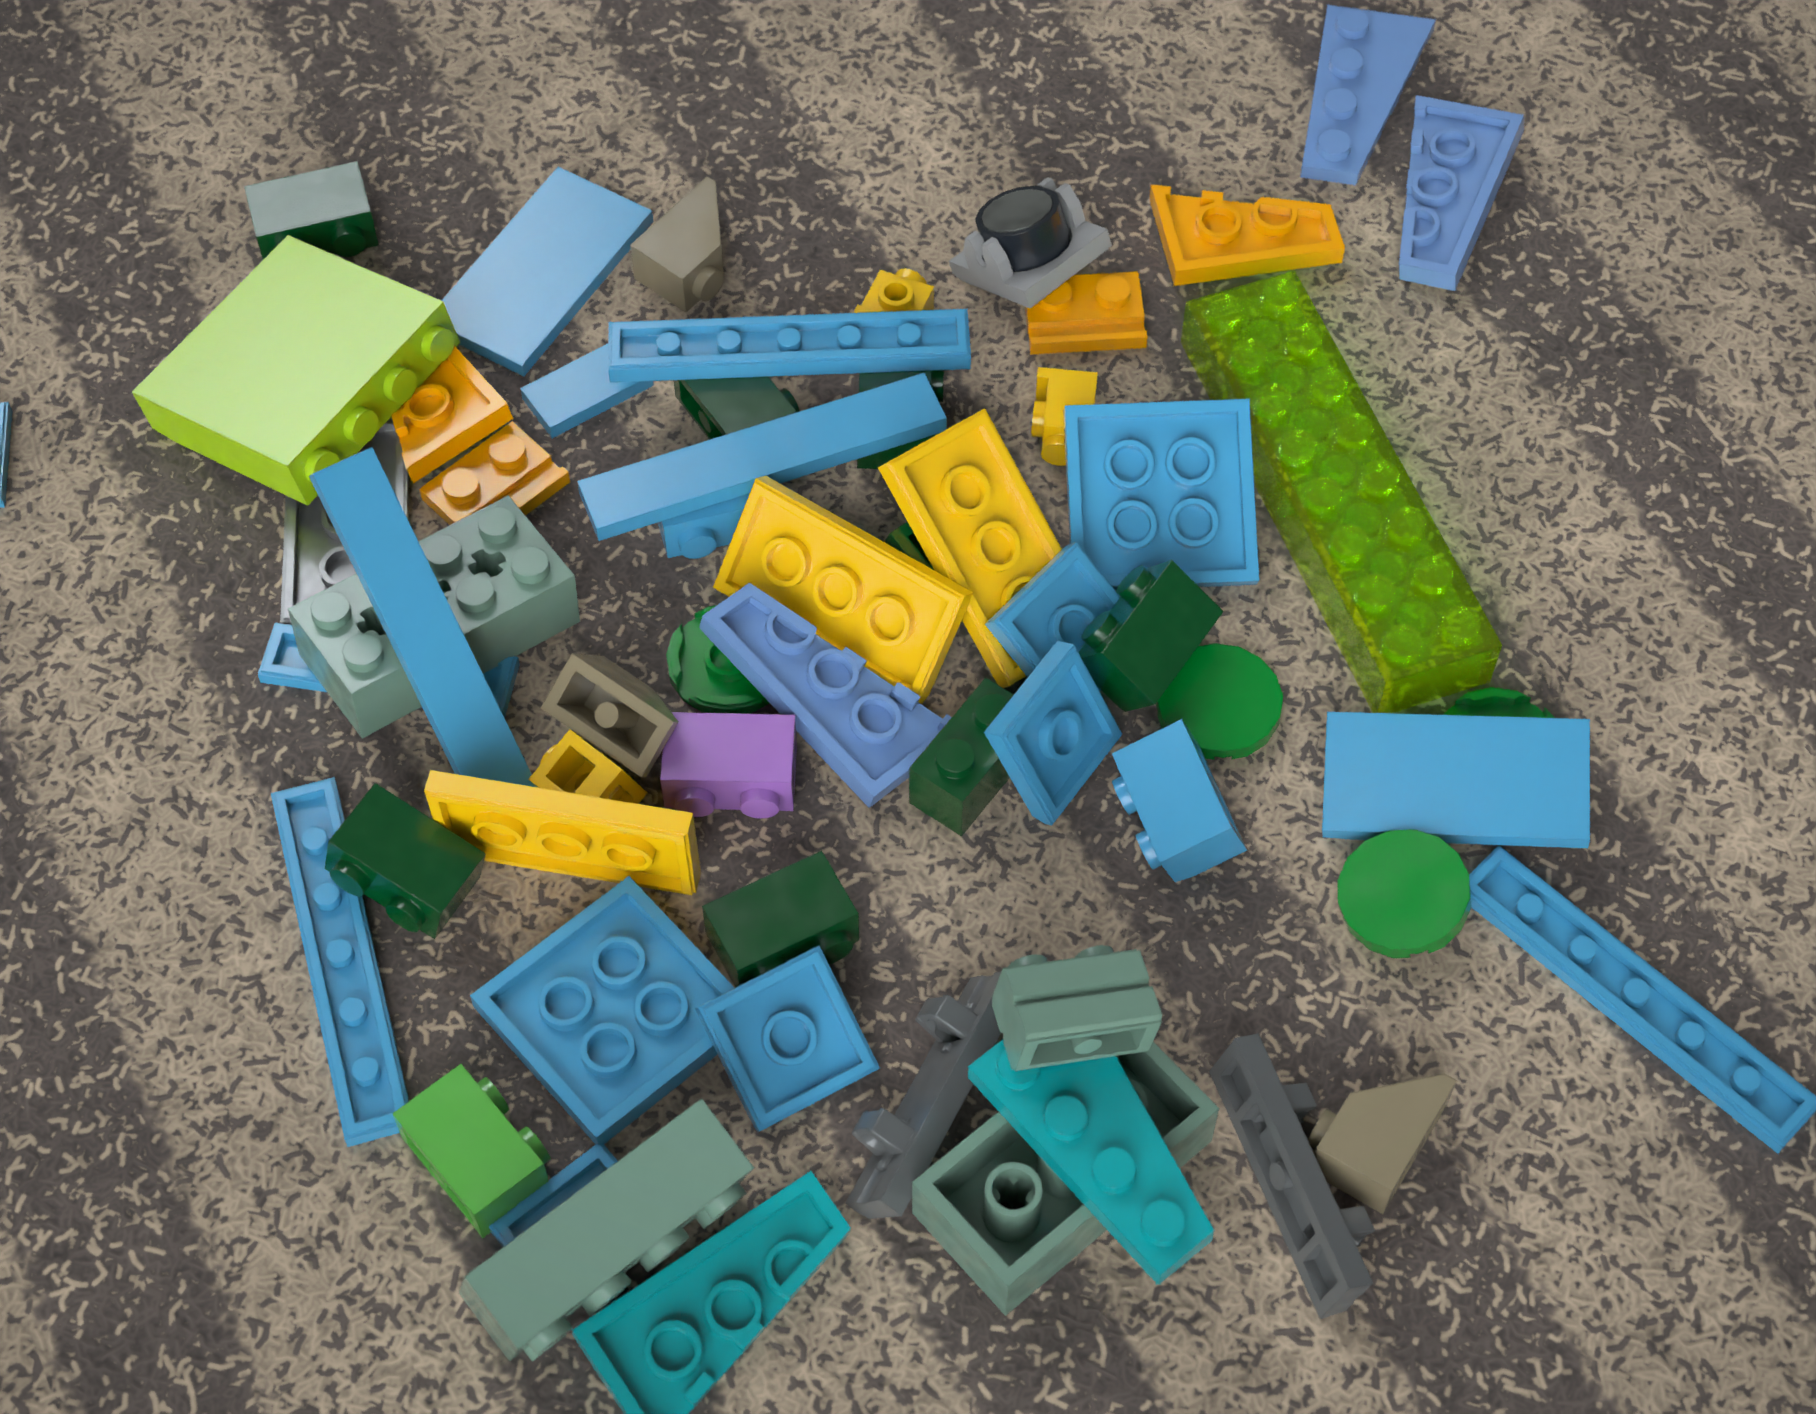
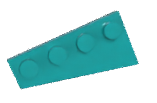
M1002 1039L968 1066V1079L1157 1285L1161 1284L1212 1241L1214 1228L1116 1056L1015 1071L1011 1069Z
M809 1171L574 1328L572 1336L623 1414H689L847 1238L851 1227L813 1172Z

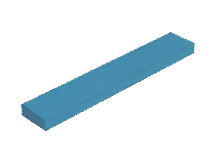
M968 309L609 322L608 372L610 383L971 369Z
M921 373L577 481L579 494L597 539L601 541L749 494L755 479L768 476L781 484L941 433L947 429V417L925 373Z
M373 447L310 475L309 478L454 773L536 787L528 780L532 775Z
M335 777L271 793L345 1142L347 1147L400 1133L392 1113L409 1102V1097L363 896H354L344 891L332 880L330 872L324 869L328 841L345 821Z
M1498 845L1469 874L1471 907L1777 1154L1780 1153L1816 1112V1095L1501 846Z

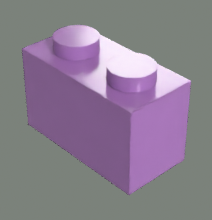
M671 712L678 720V724L662 752L660 781L665 808H675L678 811L691 812L693 817L707 816L714 809L741 810L746 816L760 819L773 817L779 811H794L797 756L795 715Z

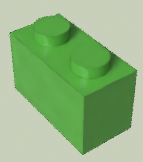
M460 1064L392 1114L402 1139L480 1236L484 1238L491 1232L489 1228L491 1224L549 1181L544 1164L550 1161L551 1158L544 1145L529 1127L525 1126L517 1132L507 1120L504 1114L509 1111L508 1104L495 1085L487 1077L476 1082L463 1065Z

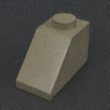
M708 176L630 245L634 279L685 313L700 300L705 302L711 300L720 290L724 280L716 182Z
M572 653L541 706L542 710L640 777L648 776L678 724V720L654 689L601 655Z
M1444 1073L1356 1091L1348 1095L1338 1114L1326 1109L1316 1123L1308 1142L1311 1148L1316 1150L1315 1157L1327 1183L1379 1213L1384 1214L1445 1110L1457 1080Z

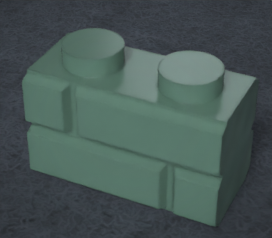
M1098 945L1081 951L1075 958L1048 961L1043 955H1027L1013 961L1008 967L1002 968L992 995L993 1011L1000 1033L1004 1035L1003 1043L1011 1069L1015 1071L1149 1051L1162 1023L1161 1009L1153 986H1149V975L1141 952L1137 949L1114 952L1110 946Z

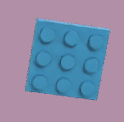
M1249 399L1065 405L1063 412L1070 544L1074 542L1079 544L1115 590H1117L1122 580L1138 566L1143 565L1149 568L1169 560H1173L1199 587L1257 585L1259 582Z
M628 876L471 994L470 998L476 1011L594 1144L599 1145L602 1142L603 1144L607 1143L718 1055L695 1008L735 987L635 881Z

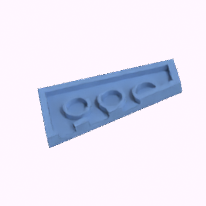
M1327 5L1300 177L1351 185L1357 184L1389 116L1392 115L1399 101L1400 94L1408 78L1411 77L1418 59L1433 33L1436 19Z
M1416 95L1410 167L1407 178L1406 208L1404 209L1399 258V280L1452 291L1456 290L1524 132V115Z
M750 582L702 615L699 627L701 631L780 714L795 715L796 731L868 808L909 778V767L952 718L946 714L942 719L918 703L920 699L918 694L900 682L893 686L865 667L867 660L849 648L845 647L843 650H839L816 635V626Z

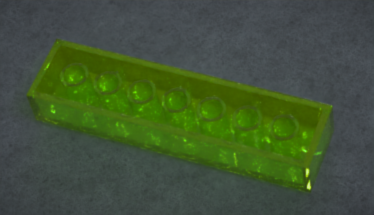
M1295 270L1186 301L1180 343L1210 400L1249 399L1254 485L1372 713H1395L1491 682L1502 643Z

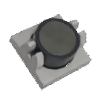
M1047 177L1037 186L1014 188L988 200L979 209L975 218L978 231H974L965 238L964 250L952 258L949 264L952 273L961 281L1025 307L1032 308L1107 251L1112 244L1107 228L1085 220L1081 203L1071 186L1064 183L1057 188L1054 180Z

